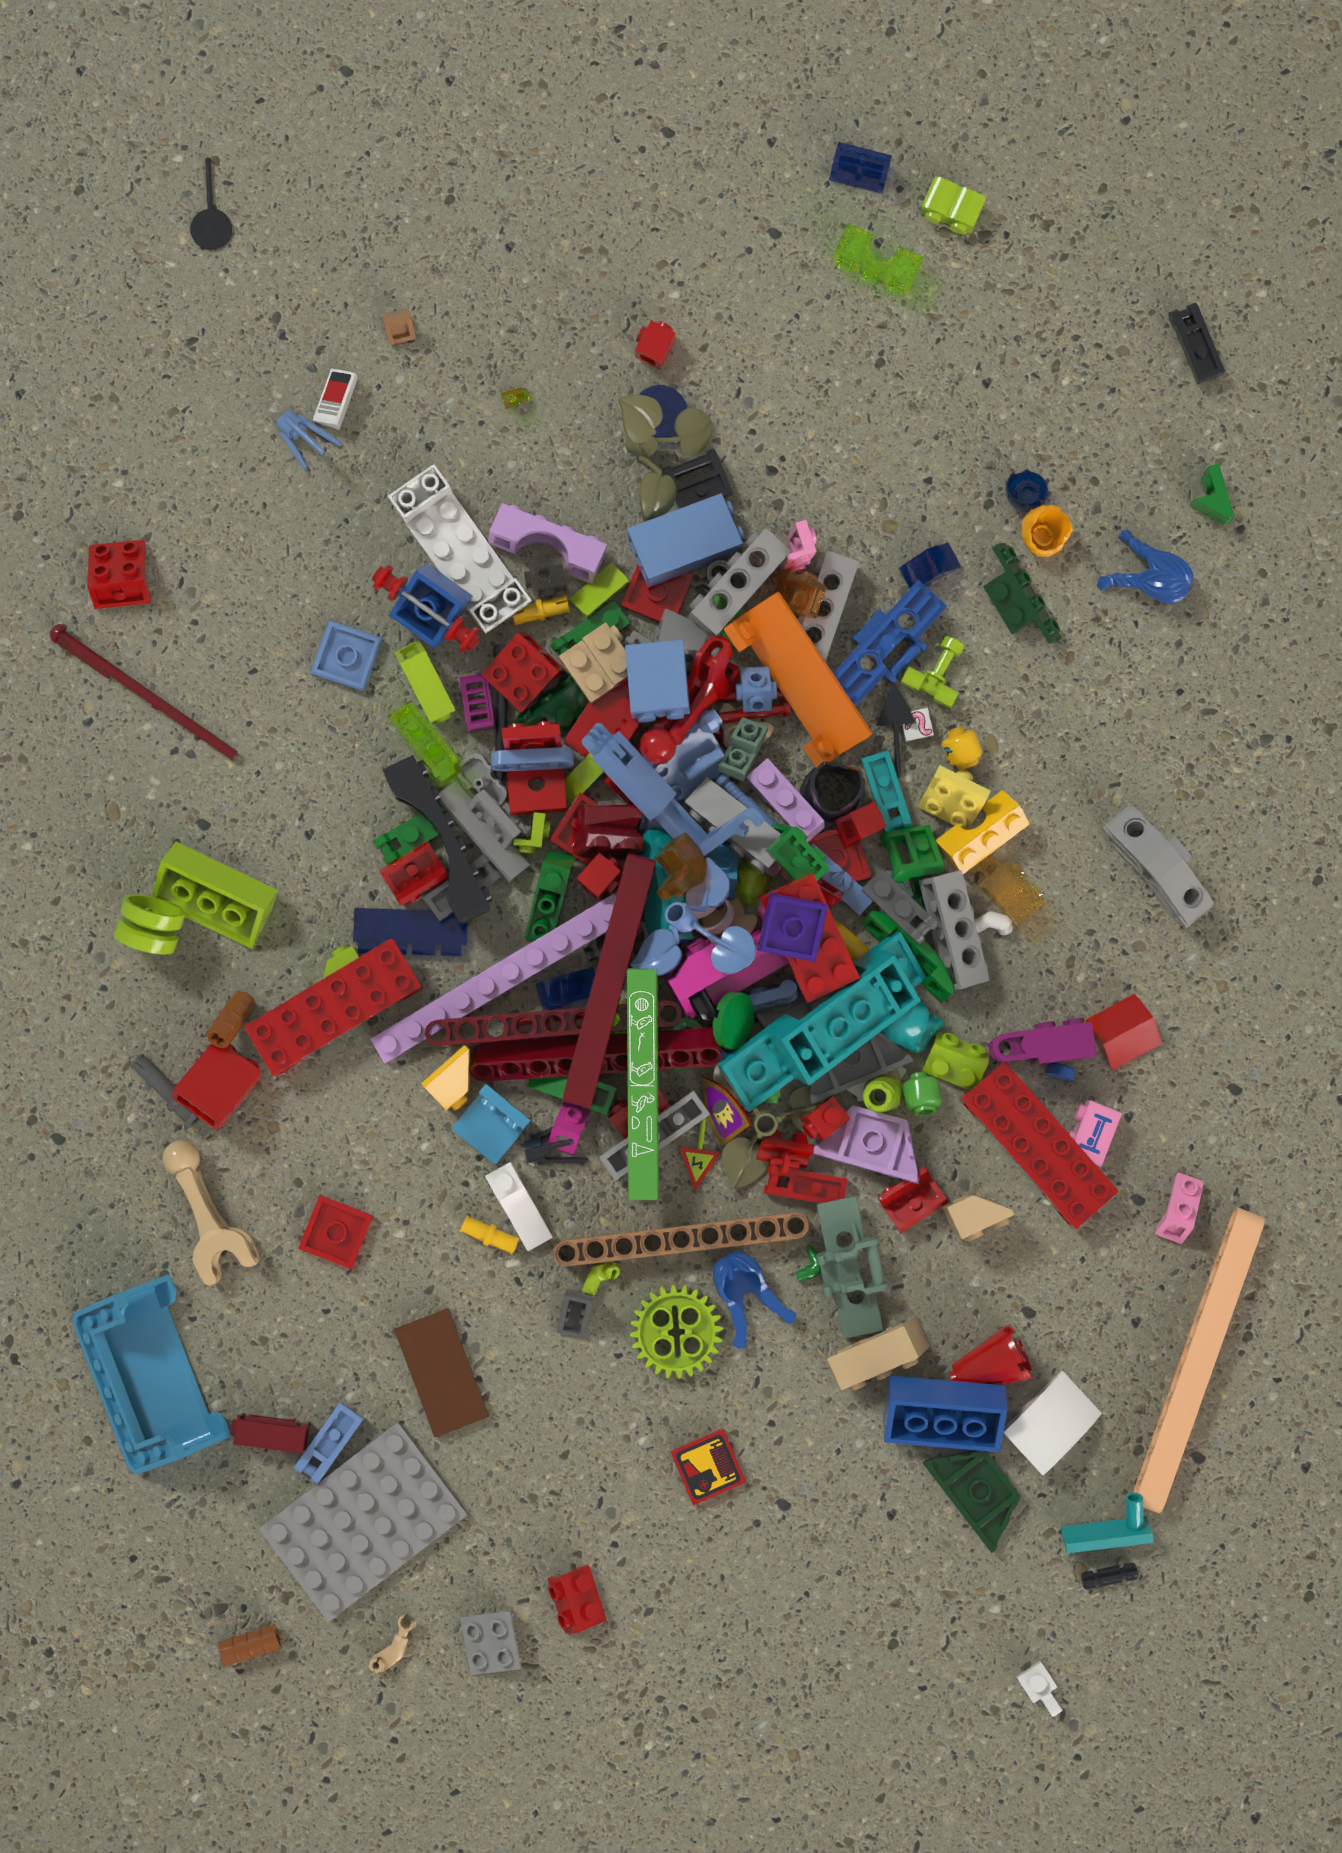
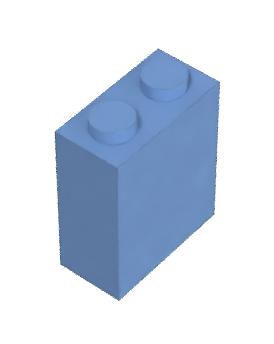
M683 640L625 645L632 718L638 719L639 722H651L655 720V717L667 716V719L673 720L683 718L684 714H690Z

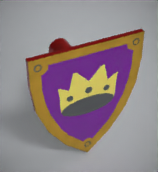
M703 1078L704 1105L710 1113L708 1119L715 1135L723 1146L752 1125L747 1115L752 1113L753 1110L750 1112L746 1111L727 1089L711 1079Z

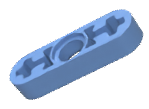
M570 748L500 750L491 753V769L495 771L565 769L574 765L573 750Z

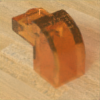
M687 832L668 841L655 857L669 874V877L657 891V894L664 901L674 895L677 898L682 896L686 891L703 883L705 879L706 861L704 855Z

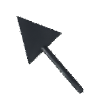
M893 682L876 726L893 725L895 772L897 778H900L899 724H913L916 721L895 682Z

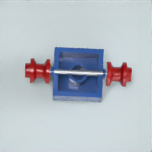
M428 563L415 571L408 584L406 576L397 578L392 574V566L388 565L385 568L382 566L378 568L372 577V581L375 582L373 588L376 591L383 588L389 592L388 599L390 601H394L399 596L398 601L389 614L391 618L433 648L453 639L460 643L459 650L463 653L467 649L472 651L481 639L478 636L480 629L477 627L471 630L464 626L465 619L461 617L472 600L473 595Z

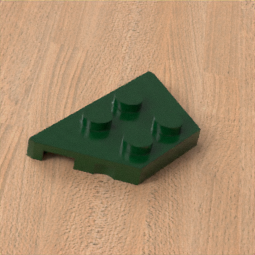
M974 1450L928 1459L922 1462L989 1551L993 1553L1021 1496L987 1451Z

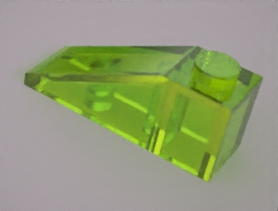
M408 701L387 716L419 761H423L429 775L439 787L463 772L454 752L411 701Z

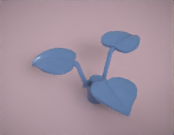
M707 857L693 876L686 895L688 904L675 902L666 909L665 919L671 924L669 929L672 932L659 929L651 933L643 942L637 957L631 963L633 968H657V976L670 973L679 965L682 959V951L677 946L681 941L678 930L686 933L693 929H696L718 944L712 950L711 961L715 969L721 973H736L754 961L757 949L756 943L752 935L745 929L738 926L728 927L721 939L697 924V917L693 911L705 912L708 906L718 907L725 901L730 892V880L727 874L712 859Z

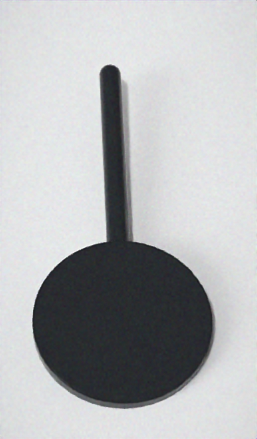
M207 157L205 159L207 209L199 212L193 218L190 232L194 242L199 247L206 250H217L229 242L232 236V224L224 212L213 209L211 159Z

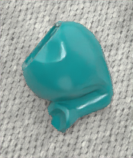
M920 1001L883 1029L882 1033L889 1040L893 1041L894 1044L909 1051L919 1053L926 1050L935 1033L945 1024L941 1017L938 1018L934 1014H929L928 1008Z

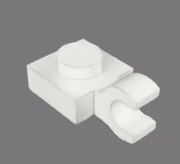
M1041 1661L1016 1676L1033 1703L1041 1699L1052 1717L1062 1711L1051 1694V1691L1056 1689L1057 1686Z

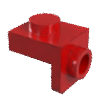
M834 1096L828 1097L809 1114H804L800 1117L801 1122L804 1124L802 1126L803 1131L809 1138L815 1140H826L850 1119Z

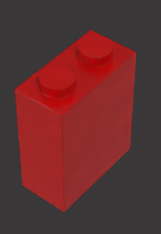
M210 1044L175 1086L172 1099L218 1132L260 1081L262 1071L254 1060L250 1058L245 1059L239 1055L232 1044H229L227 1048H220Z

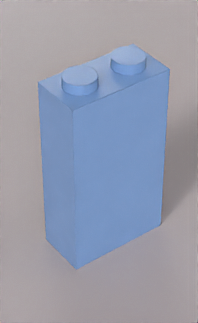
M722 493L627 528V540L648 588L710 565L715 561L729 558L736 552H742L743 542H745L744 533L740 526H735L732 519L735 516L730 501L725 502Z

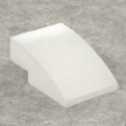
M1061 1370L1004 1426L1003 1433L1037 1471L1044 1475L1077 1443L1102 1413Z

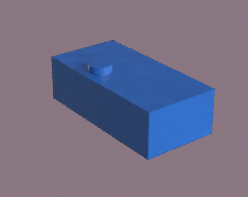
M890 1376L883 1417L884 1443L1000 1452L1007 1415L1006 1385Z

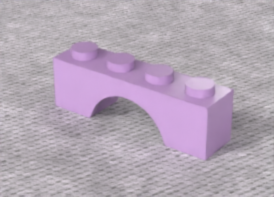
M503 503L490 528L488 541L490 545L513 554L529 544L540 543L549 545L563 556L567 575L590 584L594 583L604 560L607 547L606 543H603L595 536H585L576 532L572 527L554 524L544 516H534L524 512L518 506H508Z

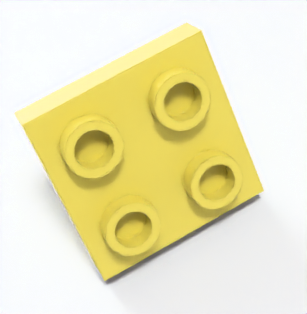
M939 765L917 807L954 826L958 824L961 828L969 830L991 791L972 782L973 776L970 772L958 770L955 773Z

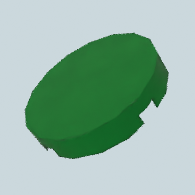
M731 991L724 995L717 1005L716 1010H719L718 1018L714 1017L713 1034L718 1045L726 1049L737 1050L747 1041L753 1028L754 1006L747 994Z

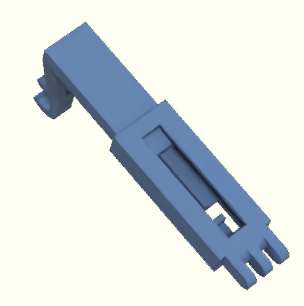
M596 723L582 739L583 746L593 755L592 759L649 821L655 818L694 862L703 858L735 833L745 837L749 831V826L744 824V820L749 819L754 823V826L758 827L764 822V817L758 810L748 808L707 834L674 799L677 793L619 731L612 735L601 723Z

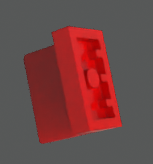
M145 540L89 546L87 587L94 609L151 603V594L145 577Z
M518 632L482 672V676L520 712H523L552 679H559L566 669L527 632Z

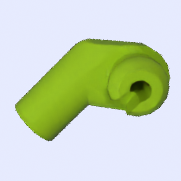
M613 1261L593 1265L590 1268L582 1291L595 1296L600 1282L616 1279L620 1275L619 1266Z

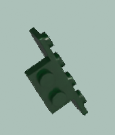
M1006 543L993 546L992 549L1006 572L983 587L1011 634L1017 633L1035 621L1049 644L1062 639L1058 623L1054 618L1049 617L1045 610V601L1038 593L1034 592L1030 585L1032 583L1031 578L1025 570H1021L1016 561L1017 555L1013 548L1006 545Z
M566 672L560 677L559 683L551 690L544 691L533 706L517 715L516 720L512 724L534 726L544 717L547 721L560 725L562 736L574 726L589 701L569 672Z

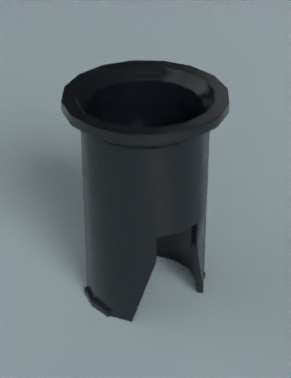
M823 761L817 768L814 767L805 776L800 787V794L824 820L825 827H837L834 820L862 807L865 778H863L859 768ZM838 773L845 776L851 782L854 795L851 802L840 809V811H829L822 808V803L815 789V784L820 775Z

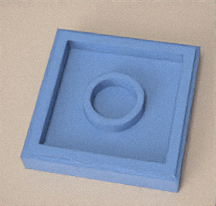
M329 620L310 673L365 692L383 639Z

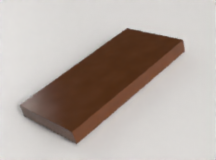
M449 1308L394 1329L434 1437L489 1417Z

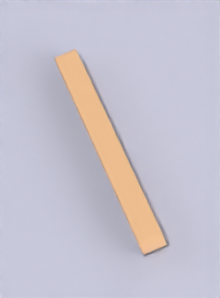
M1239 1207L1234 1209L1133 1491L1143 1496V1508L1158 1514L1162 1512L1263 1230L1265 1222L1263 1216Z

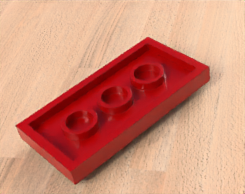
M813 873L807 874L771 892L827 903ZM770 893L759 897L765 912ZM829 907L826 913L816 962L785 956L807 1003L860 978Z

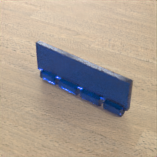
M354 908L353 942H358V953H367L379 946V943H384L389 939L395 941L403 955H407L408 944H412V955L434 956L436 954V945H441V956H461V945L467 946L468 922L459 926L453 913L439 922L431 910Z

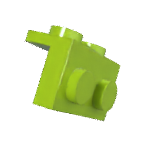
M937 1032L922 1072L971 1090L981 1081L988 1066L990 1054L989 1051L979 1044H969L959 1040L958 1037L951 1033Z

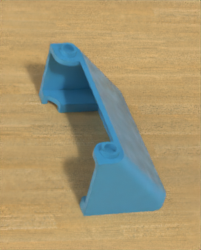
M169 1274L78 1310L73 1314L72 1318L74 1330L127 1467L134 1474H140L177 1461L232 1436L227 1419L218 1412L208 1413L167 1307L174 1303L177 1294L176 1286Z

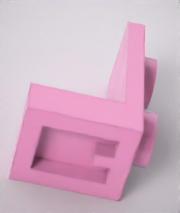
M1182 1173L1176 1174L1167 1212L1157 1224L1156 1235L1179 1244L1185 1241L1194 1228L1204 1185L1203 1181Z

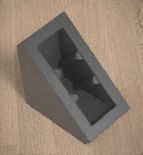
M566 1289L556 1333L584 1339L595 1296Z

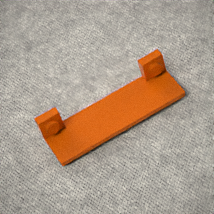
M776 592L723 628L738 652L750 645L762 664L769 666L770 676L776 681V685L812 738L802 748L816 768L823 761L831 762L838 755L872 735V731L779 592Z

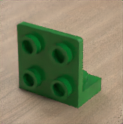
M773 824L771 826L781 835L765 851L792 881L810 873H813L818 881L830 869L824 862L826 859L824 854L818 848L811 847L806 842L807 835L799 827H792L786 824Z

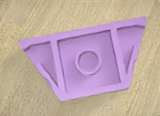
M852 1105L846 1112L850 1119L826 1140H823L818 1146L814 1147L813 1155L917 1184L919 1182L909 1122L905 1119Z

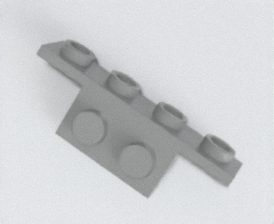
M455 781L439 792L442 799L439 803L449 812L452 818L509 882L530 866L512 845L514 839L518 837L521 831L515 821L504 813L498 806L497 801L492 796H489L484 789L472 799L459 783Z

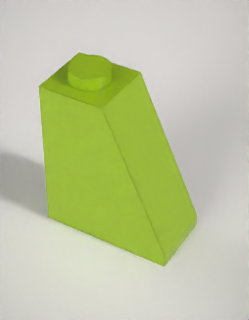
M420 640L395 651L394 653L430 723L434 721L439 723L450 718L451 712L455 711V708Z

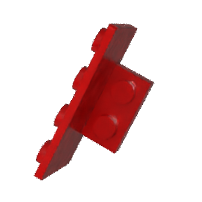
M628 680L594 703L587 704L564 740L566 746L586 757L590 752L583 746L582 739L596 723H601L612 735L619 731L631 743L644 722H639L638 719L632 718Z

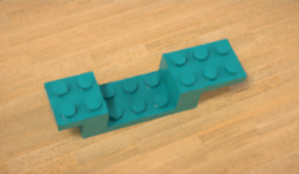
M894 931L853 962L860 977L859 979L844 986L801 1020L787 1014L782 1015L717 1064L746 1111H752L794 1078L807 1085H811L921 1001L914 987L927 977L901 932Z

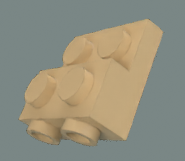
M606 622L583 637L582 641L559 655L560 661L590 704L628 680L626 650L620 643L623 637L614 625L609 627Z

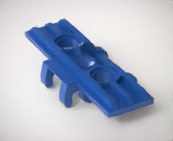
M919 580L915 582L887 614L880 609L875 611L867 624L850 639L852 643L858 644V646L833 672L850 700L856 706L882 678L891 685H893V682L896 683V678L919 652H924L927 649L926 644L919 637L946 609L947 605ZM910 615L914 619V626L907 630L901 628L898 623L900 616ZM904 639H907L912 645L890 669H887L883 661L898 643L900 644ZM867 656L875 662L876 668L872 671L864 670L860 664L861 659Z

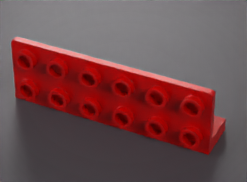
M389 939L245 1026V1030L271 1074L278 1077L301 1063V1059L394 1003H401L424 989V987L413 973L395 941Z
M1002 1062L974 1088L965 1092L959 1098L960 1102L974 1118L984 1124L1054 1204L1053 1208L1072 1229L1077 1230L1118 1193V1189L1006 1062Z

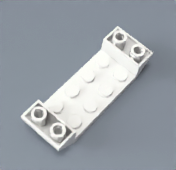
M434 464L388 495L398 514L438 571L473 595L466 610L485 634L532 602L518 580L512 577L454 496L451 487Z

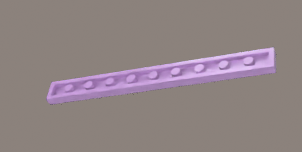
M612 894L371 1038L384 1064L427 1040L425 1028L431 1021L464 1018L605 934L608 929L616 894ZM436 1026L433 1028L431 1036L442 1031L445 1027Z

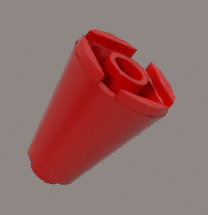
M1011 1324L1002 1327L953 1363V1370L949 1372L952 1381L994 1385L1025 1381L1033 1378V1374L1029 1372L1032 1370L1021 1340L1014 1341L1012 1334L1016 1333Z

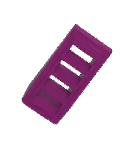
M482 674L459 677L468 733L496 729L489 682ZM483 682V687L467 690L466 684ZM485 694V698L473 700L468 698V695ZM486 703L487 708L470 710V706ZM488 714V719L472 721V716Z

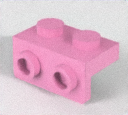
M807 520L796 522L787 536L791 553L787 555L781 564V573L789 571L790 574H797L806 570L805 566L811 562L817 552L814 545L817 542L814 529L808 527Z

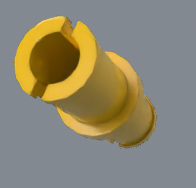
M567 595L546 601L537 599L536 603L526 605L513 614L515 625L539 619L543 622L548 617L571 613Z
M468 1215L460 1229L461 1233L463 1232L483 1241V1245L488 1247L490 1244L511 1255L519 1241L518 1237L496 1229L497 1225L492 1223L487 1225Z

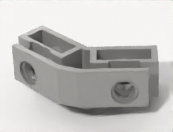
M1133 806L1125 808L1102 827L1105 839L1145 879L1175 923L1188 928L1213 907L1214 902L1210 898L1209 893L1194 875L1191 867L1186 863L1192 857L1176 837L1168 842L1165 836L1156 830L1146 817Z

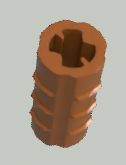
M235 991L232 997L226 1001L224 1008L219 1011L217 1018L212 1021V1025L206 1032L207 1039L212 1045L227 1048L231 1041L236 1038L238 1031L243 1028L245 1021L250 1018L256 1003L255 999L247 992Z
M276 1624L220 1641L218 1642V1648L223 1665L228 1666L282 1649V1641Z

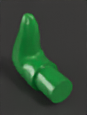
M807 1245L806 1250L811 1264L795 1272L799 1283L807 1279L811 1280L821 1274V1268L816 1257L818 1253L811 1245Z

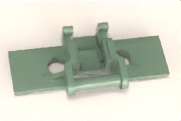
M856 1196L818 1203L817 1209L826 1251L818 1253L816 1257L821 1268L824 1296H830L833 1292L835 1293L843 1338L883 1331L876 1292L887 1290L889 1287L888 1282H884L877 1247L879 1238L864 1237ZM843 1231L849 1232L852 1235V1242L846 1247H841L836 1243L837 1235ZM866 1248L872 1283H863L857 1260L858 1249ZM861 1290L864 1295L861 1301L853 1303L847 1298L848 1292Z

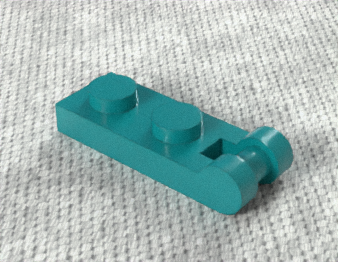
M889 750L862 758V766L873 800L882 813L886 824L883 832L893 831V829L902 826L904 829L911 827L912 821ZM897 808L899 816L890 818L888 810Z

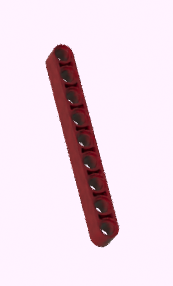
M632 853L627 855L562 1098L563 1102L591 1109L627 976V969L629 968L657 861L655 859Z
M658 1001V1029L672 1028L679 1024L682 1015L680 1006L674 1001ZM619 1004L617 1014L620 1020L612 1028L611 1033L627 1032V1004ZM586 1007L434 1020L425 1028V1037L429 1043L436 1047L579 1036L581 1029H578L574 1022L579 1014H585ZM673 1007L677 1011L676 1019L672 1022H665L660 1016L663 1008ZM552 1016H557L562 1021L561 1028L555 1032H551L546 1028V1021ZM525 1018L530 1019L533 1023L532 1031L528 1034L519 1033L517 1029L519 1021ZM494 1021H500L504 1025L503 1033L497 1037L491 1036L489 1033V1026ZM467 1023H471L475 1027V1034L470 1039H464L460 1035L461 1027ZM443 1026L446 1029V1037L442 1041H434L431 1036L433 1028Z
M713 1028L658 1031V1070L709 1067L721 1062L723 1047L717 1044ZM627 1033L611 1034L600 1074L628 1072ZM578 1037L478 1044L472 1050L469 1074L473 1079L482 1082L568 1076Z

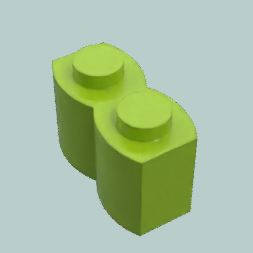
M935 176L922 204L921 213L931 223L939 224L942 222L950 225V229L955 233L962 235L965 233L972 234L984 207L986 197L971 189L960 187L947 179Z

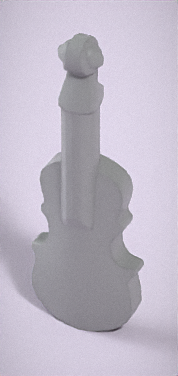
M474 753L467 756L457 768L458 778L466 784L467 789L475 788L478 793L484 789L489 796H492L497 801L498 806L504 813L515 821L521 831L520 835L522 837H529L532 834V827L525 824L522 816H510L508 788L501 783L500 779L494 777L491 765L485 755Z

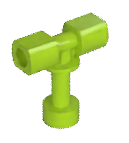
M945 636L940 645V648L944 651L933 671L926 670L925 674L908 667L901 680V684L917 693L919 690L930 694L934 697V702L951 710L959 692L946 686V680L942 676L953 656L960 657L965 646L958 640Z

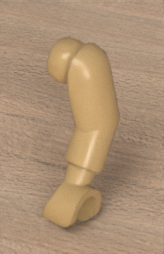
M407 1613L399 1617V1631L395 1633L392 1644L370 1659L369 1668L372 1672L382 1673L403 1657L409 1639L407 1636L408 1632L416 1627V1619L408 1627L404 1624V1617Z

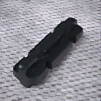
M1131 1562L1123 1564L1124 1567L1116 1565L1096 1569V1573H1093V1571L1081 1573V1582L1084 1589L1087 1590L1096 1588L1095 1585L1098 1584L1102 1587L1122 1583V1579H1126V1581L1136 1580L1138 1578L1137 1566Z

